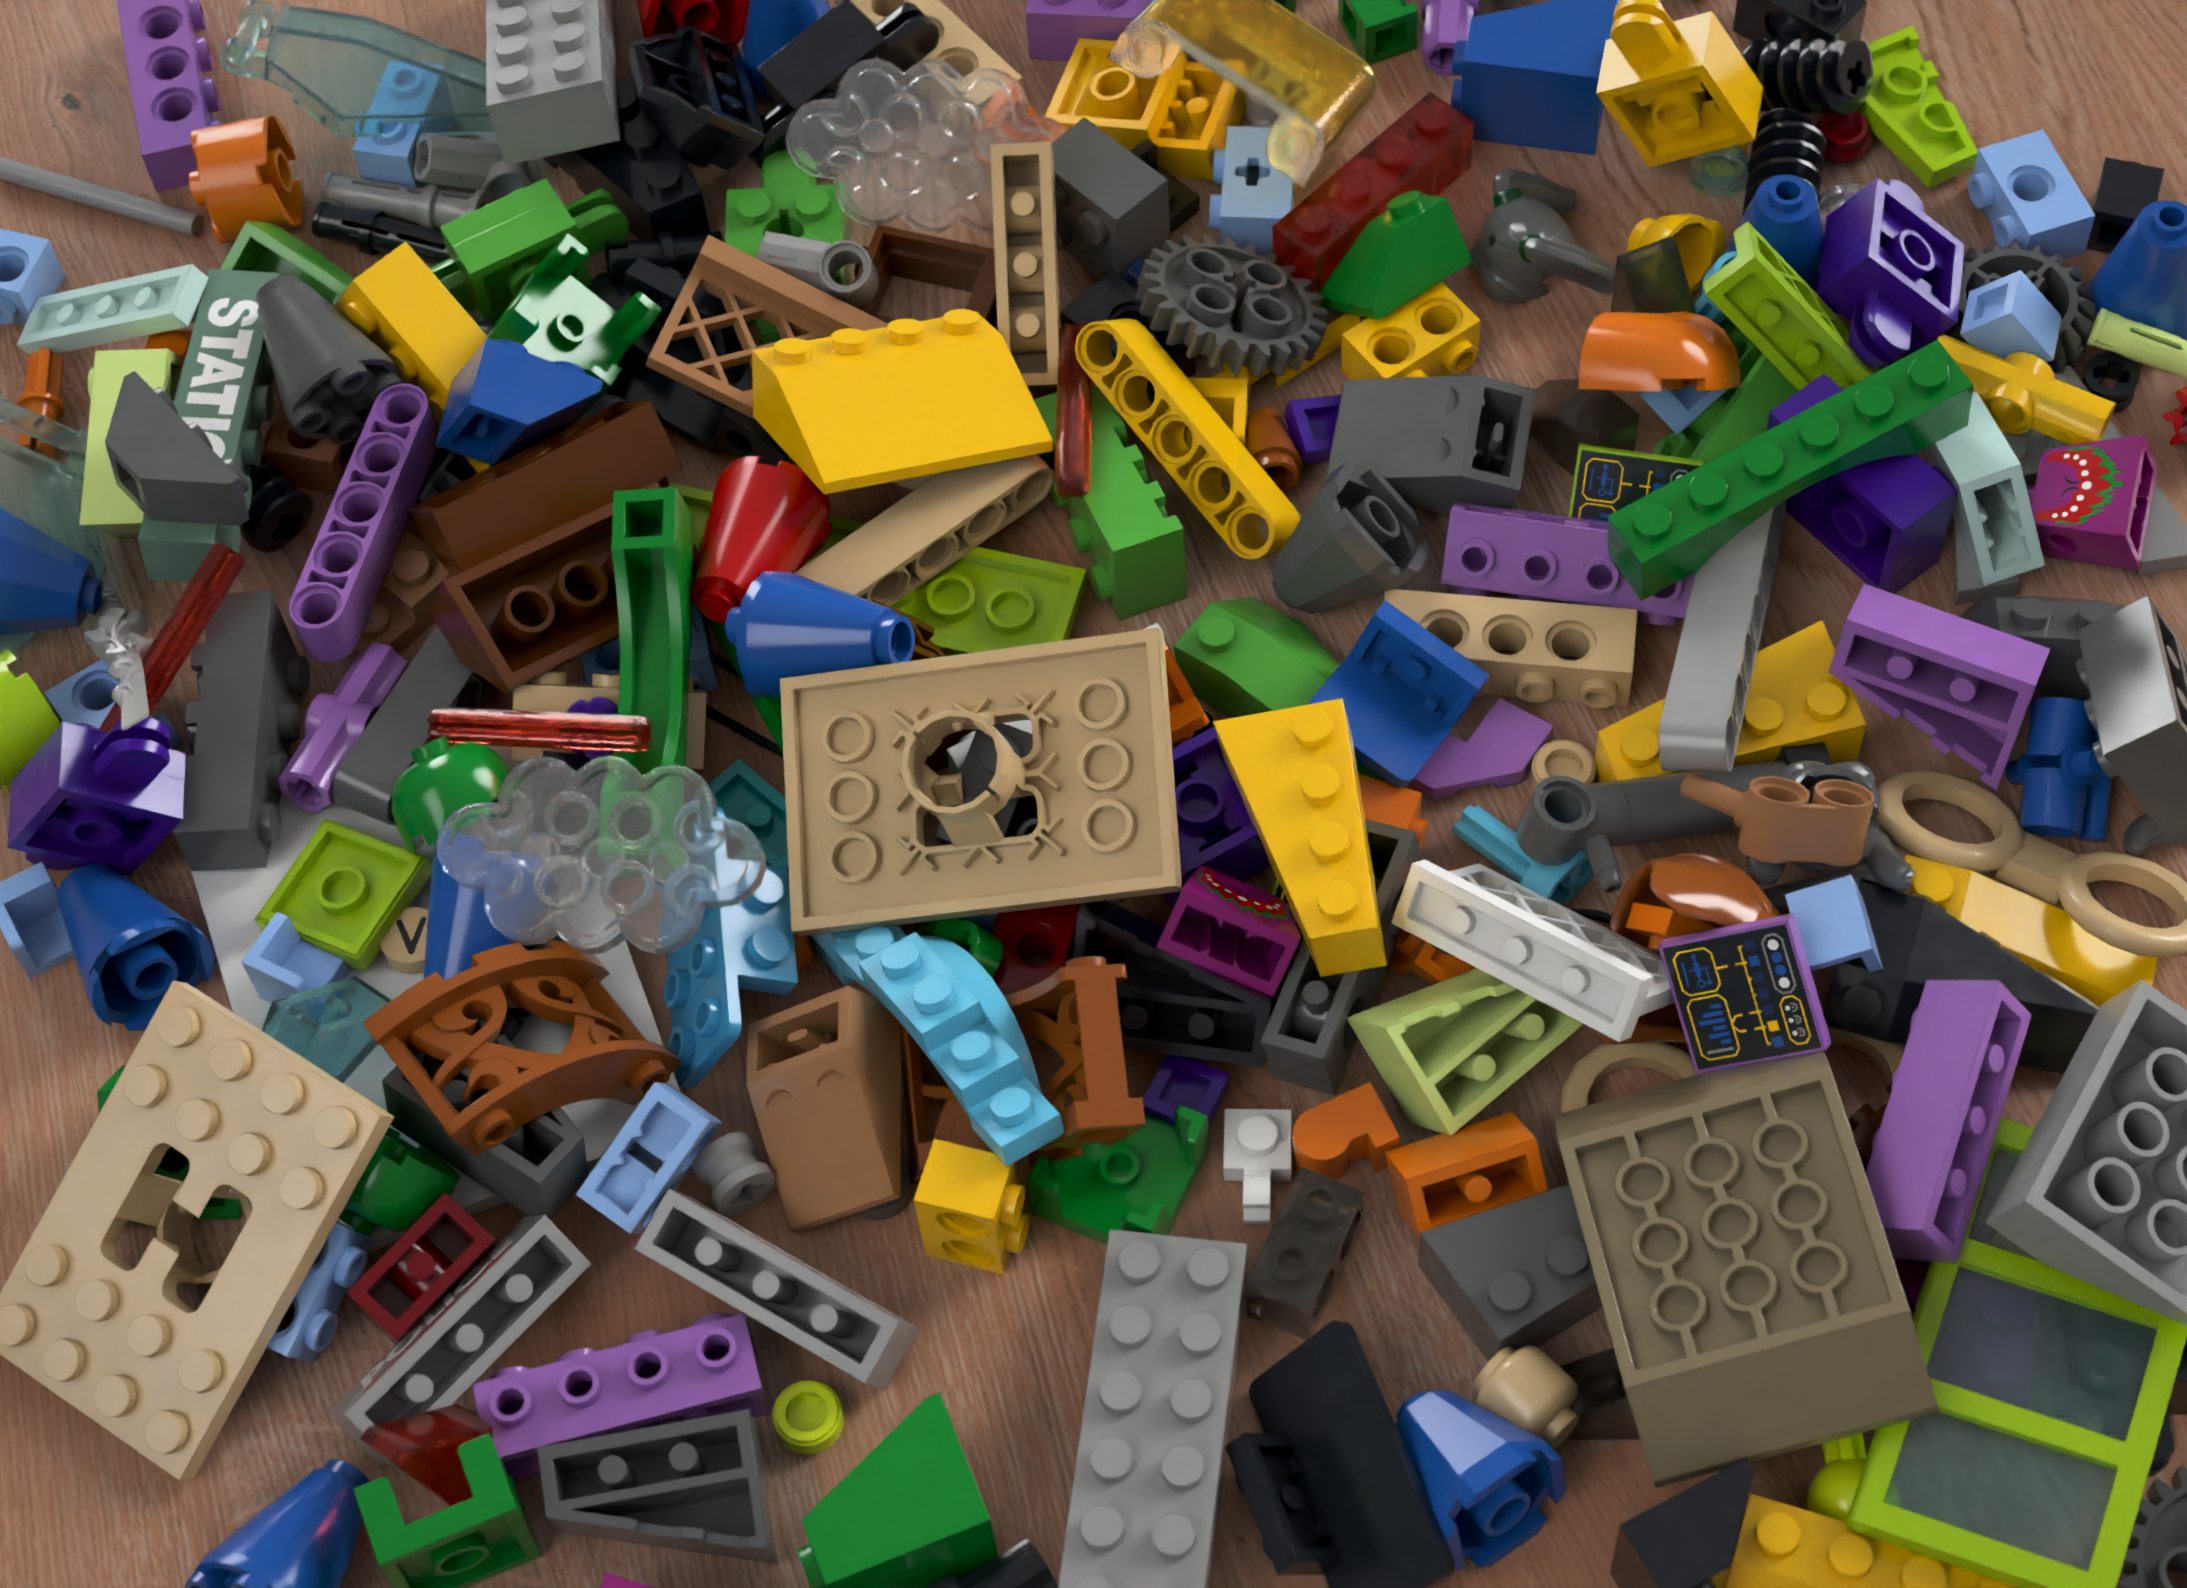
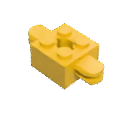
M1621 0L1615 6L1610 32L1611 39L1605 42L1596 91L1597 96L1648 167L1694 156L1706 172L1720 174L1730 173L1739 169L1745 163L1748 142L1755 141L1763 86L1713 11L1673 22L1659 0Z

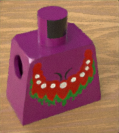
M2133 435L2050 448L2041 455L2035 485H2026L2043 555L2050 558L2123 569H2139L2158 471L2144 435Z
M1199 866L1183 886L1156 944V948L1270 997H1274L1300 942L1301 936L1287 902L1280 897L1207 866Z

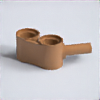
M1689 772L1683 779L1680 787L1682 797L1733 817L1734 824L1740 827L1737 842L1738 849L1752 859L1774 864L1795 861L1817 862L1840 867L1858 864L1862 859L1875 798L1868 788L1860 784L1838 779L1820 781L1814 786L1811 804H1808L1809 791L1803 785L1793 780L1775 776H1763L1753 779L1749 783L1748 790L1742 793L1694 772Z

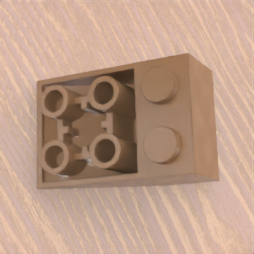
M848 985L748 1024L746 1086L772 1171L776 1177V1184L790 1229L799 1233L901 1198V1023L881 1002Z

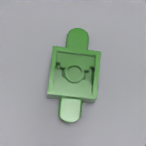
M789 149L777 151L767 156L763 162L760 188L727 189L725 243L757 258L760 241L764 238L766 231L827 243L850 240V225L843 184L817 185L815 168L807 154ZM849 264L842 266L837 271L835 283L849 285ZM763 319L746 322V325L756 324L759 339L763 345L781 340L775 325Z
M544 178L440 226L450 259L429 269L464 310L472 314L476 322L487 318H492L496 322L534 268L567 233L589 250V257L604 250V245L607 241H622L628 232L629 222L611 194L606 190L598 189L564 205L547 178ZM585 259L571 275L587 287L592 284V280Z

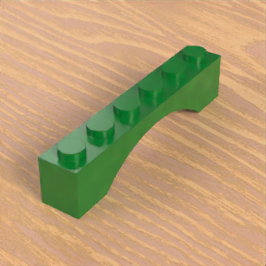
M1936 340L1608 516V554L1642 601L1695 573L1721 547L1745 527L1805 488L1838 472L1865 462L1891 456L1914 455L1968 426L1974 385L1942 344Z
M677 487L614 491L611 552L619 618L620 683L614 750L608 777L601 795L599 857L619 881L683 878L694 517Z

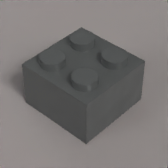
M1085 117L1051 143L1054 155L1057 250L1063 249L1078 260L1090 277L1099 281L1110 271H1113L1122 278L1126 268L1139 257L1149 259L1153 248L1161 250L1164 241L1170 240L1168 180Z

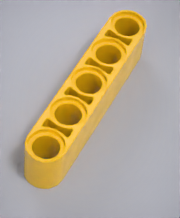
M1130 318L1096 321L1084 326L1079 332L1075 343L1076 358L1080 366L1229 548L1239 557L1248 560L1280 554L1301 520L1296 508L1147 328L1139 321ZM1112 336L1114 337L1117 343V355L1115 359L1110 351V340ZM1149 380L1155 392L1153 403L1147 397L1146 389ZM1186 426H1188L1192 433L1191 449L1187 447L1184 441V429ZM1223 471L1226 472L1230 479L1229 495L1222 488L1221 477ZM1261 517L1265 519L1268 525L1269 535L1267 541L1262 538L1259 532L1258 525Z

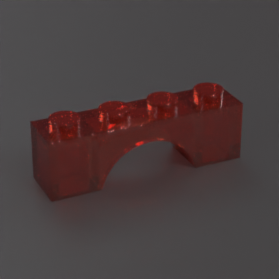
M1432 92L1426 94L1272 226L1273 253L1277 254L1275 264L1280 267L1286 265L1296 266L1293 277L1295 279H1310L1312 285L1309 292L1318 294L1366 225L1388 210L1387 204L1390 200L1409 191H1421L1426 195L1438 196L1471 167L1474 121Z

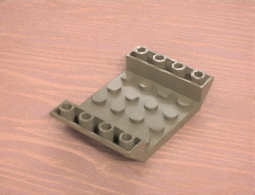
M1824 1051L1709 1071L1554 1115L1560 1151L1623 1384L1656 1488L1724 1470L1745 1458L1751 1463L1939 1412L1905 1293L1830 1064Z

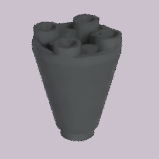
M285 274L269 280L256 294L255 299L259 306L257 314L289 426L293 432L303 438L324 439L330 437L336 445L346 444L360 436L365 425L364 423L378 395L390 386L404 384L399 376L398 367L387 353L310 285L300 282L297 276Z

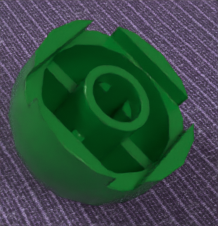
M444 735L410 751L415 764L409 766L397 777L392 790V813L397 829L409 853H413L425 843L421 835L424 836L428 846H431L448 838L450 833H459L496 815L493 809L505 804L502 796L506 795L511 806L526 796L505 759L489 746L473 741L450 746Z
M388 1127L341 1212L339 1219L355 1230L369 1236L376 1226L394 1232L407 1231L445 1192L450 1197L453 1195L454 1188L461 1178L460 1174L421 1145L417 1149L399 1137L401 1133Z

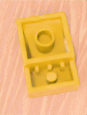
M1079 38L1042 123L1047 128L1067 127L1070 129L1085 117L1130 151L1146 138H1149L1157 144L1158 165L1171 175L1213 181L1215 149H1225L1227 126H1239L1245 112V104L1247 102L1245 98V77L1241 65L1189 62L1183 45Z

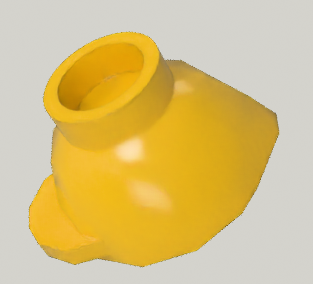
M1691 213L1660 216L1657 220L1646 218L1633 228L1628 239L1627 251L1630 259L1638 264L1640 273L1650 286L1672 299L1689 297L1703 285V279L1707 271L1720 258L1725 246V231L1718 221L1711 218L1705 219L1703 216Z

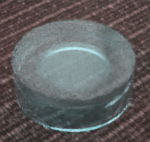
M1738 146L1692 156L1689 170L1690 183L1696 191L1707 197L1719 199L1733 197L1739 194L1747 184L1749 158Z

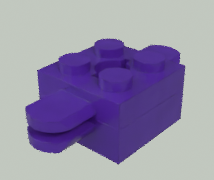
M1877 177L1826 217L1817 295L1834 313L1842 314L1851 321L1848 342L1855 354L1869 366L1882 369L1893 362L1897 356L1902 359L1958 324L1965 244L1924 213L1923 202L1908 185L1894 179L1884 183Z
M147 717L125 731H122L120 719L108 733L100 731L97 727L90 724H72L62 721L11 782L7 848L25 852L26 859L34 865L43 862L46 869L71 870L76 865L84 866L91 863H102L110 866L121 875L130 877L183 820L186 753L169 749L171 746L169 727L151 717Z
M1215 727L1174 747L1172 754L1182 888L1199 866H1207L1240 881H1244L1270 867L1271 864L1255 826L1251 822L1239 790L1225 763ZM1213 832L1211 835L1203 837V835ZM1180 892L1163 894L1172 908Z

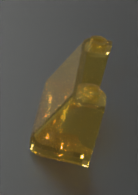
M1152 0L1124 29L1107 56L1108 59L1140 78H1154L1166 73L1175 63L1179 54L1185 52L1278 113L1279 116L1271 127L1266 139V153L1270 163L1279 172L1303 188L1328 173L1372 103L1377 91V77L1373 68L1364 59L1274 0Z

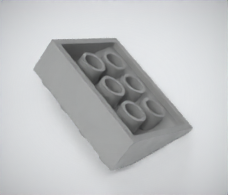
M2140 980L2099 1007L1985 1223L2043 1264L2187 1325V1011L2145 981Z

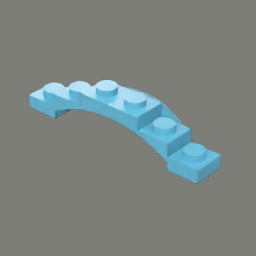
M897 925L810 935L815 953L845 986L853 981L862 985L908 1031L933 1063L968 1114L973 1130L1006 1167L1065 1134L1060 1113L1041 1093L1031 1054L1014 1013L992 977L966 950L942 937L918 935L916 932L906 935Z

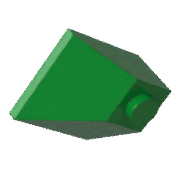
M1409 191L1390 200L1387 204L1388 210L1366 225L1318 292V294L1323 296L1320 307L1379 320L1471 263L1472 259L1447 198L1421 194L1420 191Z

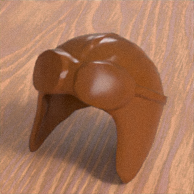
M1683 853L1652 859L1643 863L1622 888L1612 912L1609 929L1647 948L1649 937L1625 928L1633 902L1669 908L1679 915L1700 920L1716 928L1781 916V914L1752 878L1733 863L1715 855ZM1675 1003L1639 1016L1631 1038L1621 1042L1591 1028L1600 1041L1608 1044H1633L1652 1041L1687 1043Z

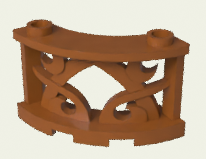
M548 940L544 949L527 951L520 942L474 954L471 957L472 968L458 973L445 981L438 972H435L403 991L362 1023L373 1039L385 1049L444 1126V1130L451 1139L475 1156H479L487 1149L500 1145L515 1129L525 1123L568 1104L590 1099L607 1098L635 1105L644 1098L654 1082L667 1084L670 1074L681 1065V1060L672 1050L649 1042L602 985L601 981L610 972L597 956L583 947L557 940ZM522 1007L524 1010L548 1021L572 1026L571 1037L560 1054H553L493 1043L502 1028L507 1009ZM483 1017L487 1023L471 1036L475 1029L477 1018ZM420 1051L444 1061L433 1079L415 1057ZM464 1068L472 1069L463 1093L464 1103L467 1102L470 1095L476 1090L489 1089L491 1091L458 1113L442 1090Z
M1100 956L1074 958L1065 963L1066 967L1059 968L1044 981L1004 996L1014 1013L1024 1038L1026 1039L1031 1034L1051 1046L1066 1062L1050 1080L1043 1094L1060 1113L1065 1134L1026 1155L1029 1158V1166L1034 1167L1040 1154L1047 1156L1049 1164L1083 1156L1081 1144L1099 1143L1101 1146H1111L1130 1137L1145 1125L1143 1098H1129L1116 990L1127 979L1125 964L1107 965L1106 958ZM1057 1015V1021L1051 1017ZM901 1024V1068L910 1152L908 1164L912 1184L914 1185L920 1182L933 1142H928L924 1096L946 1100L935 1129L934 1139L991 1153L994 1152L973 1130L968 1114L949 1086H928L922 1084L919 1045ZM1067 1092H1069L1072 1104L1065 1109L1064 1099Z

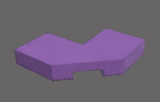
M1499 697L1467 743L1449 734L1407 787L1421 792L1422 795L1431 800L1457 796L1458 790L1493 784L1495 788L1519 784L1531 769L1532 760L1537 750L1553 738L1554 726Z

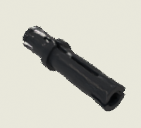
M321 201L314 211L312 233L318 238H328L358 246L361 253L372 256L377 255L379 252L389 254L406 241L426 264L437 265L450 259L442 232L388 219L383 211L369 209L364 213L332 205L325 201Z

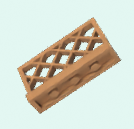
M708 235L645 366L755 419L753 417V389L741 391L729 385L723 369L748 362L752 369V350L772 347L776 342L756 347L746 322L763 319L776 326L781 340L798 338L806 341L830 337L834 331L839 329L854 328L865 331L888 327V323ZM697 287L720 298L727 313L701 320L692 300ZM685 314L688 323L679 325L683 315ZM733 326L743 350L717 357L707 332ZM694 336L704 360L686 364L665 354L670 341Z

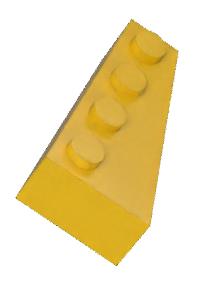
M405 241L352 280L334 307L393 359L404 384L415 385L426 394L439 431L452 380L480 347L487 335ZM465 456L469 464L478 473L492 466Z
M1823 620L1758 651L1733 766L1775 761L1783 747L1824 742L1833 764L1858 761L1866 722L1852 689L1829 673L1835 648ZM1666 698L1598 731L1594 760L1597 783L1688 772L1663 771L1659 758V727Z
M1343 698L1213 721L1227 768L1232 779L1235 781L1251 822L1256 828L1274 874L1284 891L1289 907L1320 977L1387 966L1355 750Z

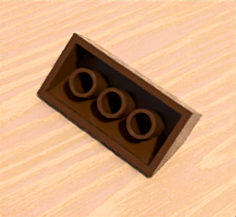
M618 401L407 509L406 512L413 525L452 577L613 502L614 491L637 490L654 482L660 488H667L670 483L666 476L683 467L651 401Z
M654 482L641 489H654L660 487L656 482ZM613 502L442 581L428 611L461 664L504 693H507L619 638L616 582L611 552ZM694 542L692 584L700 554Z

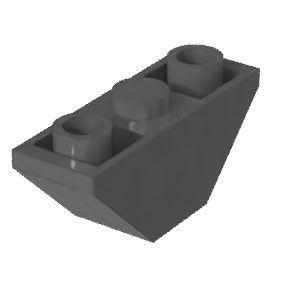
M135 371L124 376L105 440L116 484L150 520L238 526L250 520L244 493L249 490V486L239 466L230 458L223 461L213 451L207 435L198 424L193 422L187 425L178 415L173 401L162 388L158 387L153 390Z

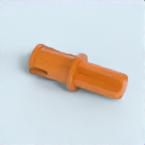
M40 348L38 352L29 355L24 394L18 397L16 408L22 415L19 440L15 453L21 460L33 464L36 446L37 449L41 450L40 464H46L54 460L57 420L64 415L65 404L60 399L64 360L60 354L52 353L47 348Z

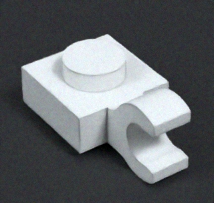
M1225 1109L1224 1181H1243V1224H1270L1271 1182H1291L1292 1109Z

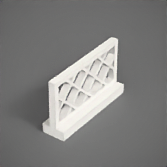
M1427 860L1412 863L1391 921L1397 927L1618 1042L1631 1038L1639 1016L1675 1003L1661 955L1550 899L1544 898L1479 863L1450 872Z

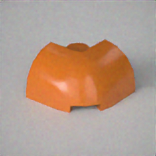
M1686 311L1671 313L1603 312L1594 318L1586 333L1581 351L1578 389L1661 392V390L1684 389L1685 386H1696V391H1714L1740 387L1741 374L1737 350L1726 331L1707 316Z

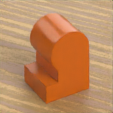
M1371 1081L1302 1113L1294 1123L1292 1134L1295 1168L1306 1179L1318 1183L1335 1181L1345 1174L1350 1164L1365 1158L1368 1159L1375 1173L1388 1167L1384 1152L1400 1147V1136Z

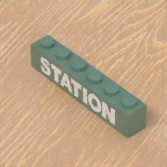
M209 269L207 274L209 279L201 296L174 405L178 415L187 425L194 422L202 428L212 445L213 451L223 461L230 458L239 466L249 486V490L244 493L247 510L249 511L252 499V484L249 474L251 466H259L262 460L263 438L260 429L262 421H270L272 418L274 396L271 383L273 377H275L257 314L259 306L255 298L259 289L269 280L280 276V273ZM145 513L138 536V543L148 580L223 584L229 559L236 560L238 558L241 542L240 526L157 521L150 520Z

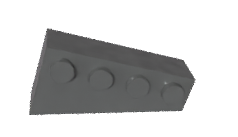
M272 591L198 595L196 616L199 620L204 621L207 629L205 642L193 643L190 667L194 671H198L199 701H187L184 724L186 725L187 741L192 755L185 756L183 820L173 829V834L192 871L266 868L272 841H278L281 833V816L278 808L281 789L278 778L289 763L288 757L291 742L298 741L300 737L301 720L298 707L301 693H307L309 690V664L305 656L298 655Z

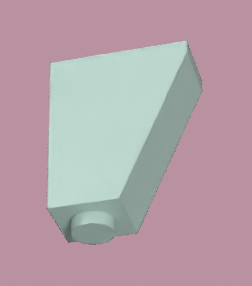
M1977 391L1973 392L1968 426L1926 449L1931 466L1942 470L1949 478L1952 486L1958 490L1952 514L1983 585L1987 586L2045 566L2021 463Z

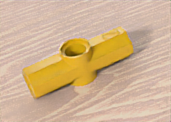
M1943 334L1938 337L1937 340L1974 385L1973 392L1977 391L2001 432L2022 434L2030 428L2070 445L2101 441L2116 403L2055 379L2052 368L2044 360L2033 354L2014 352L2007 355L2004 359Z

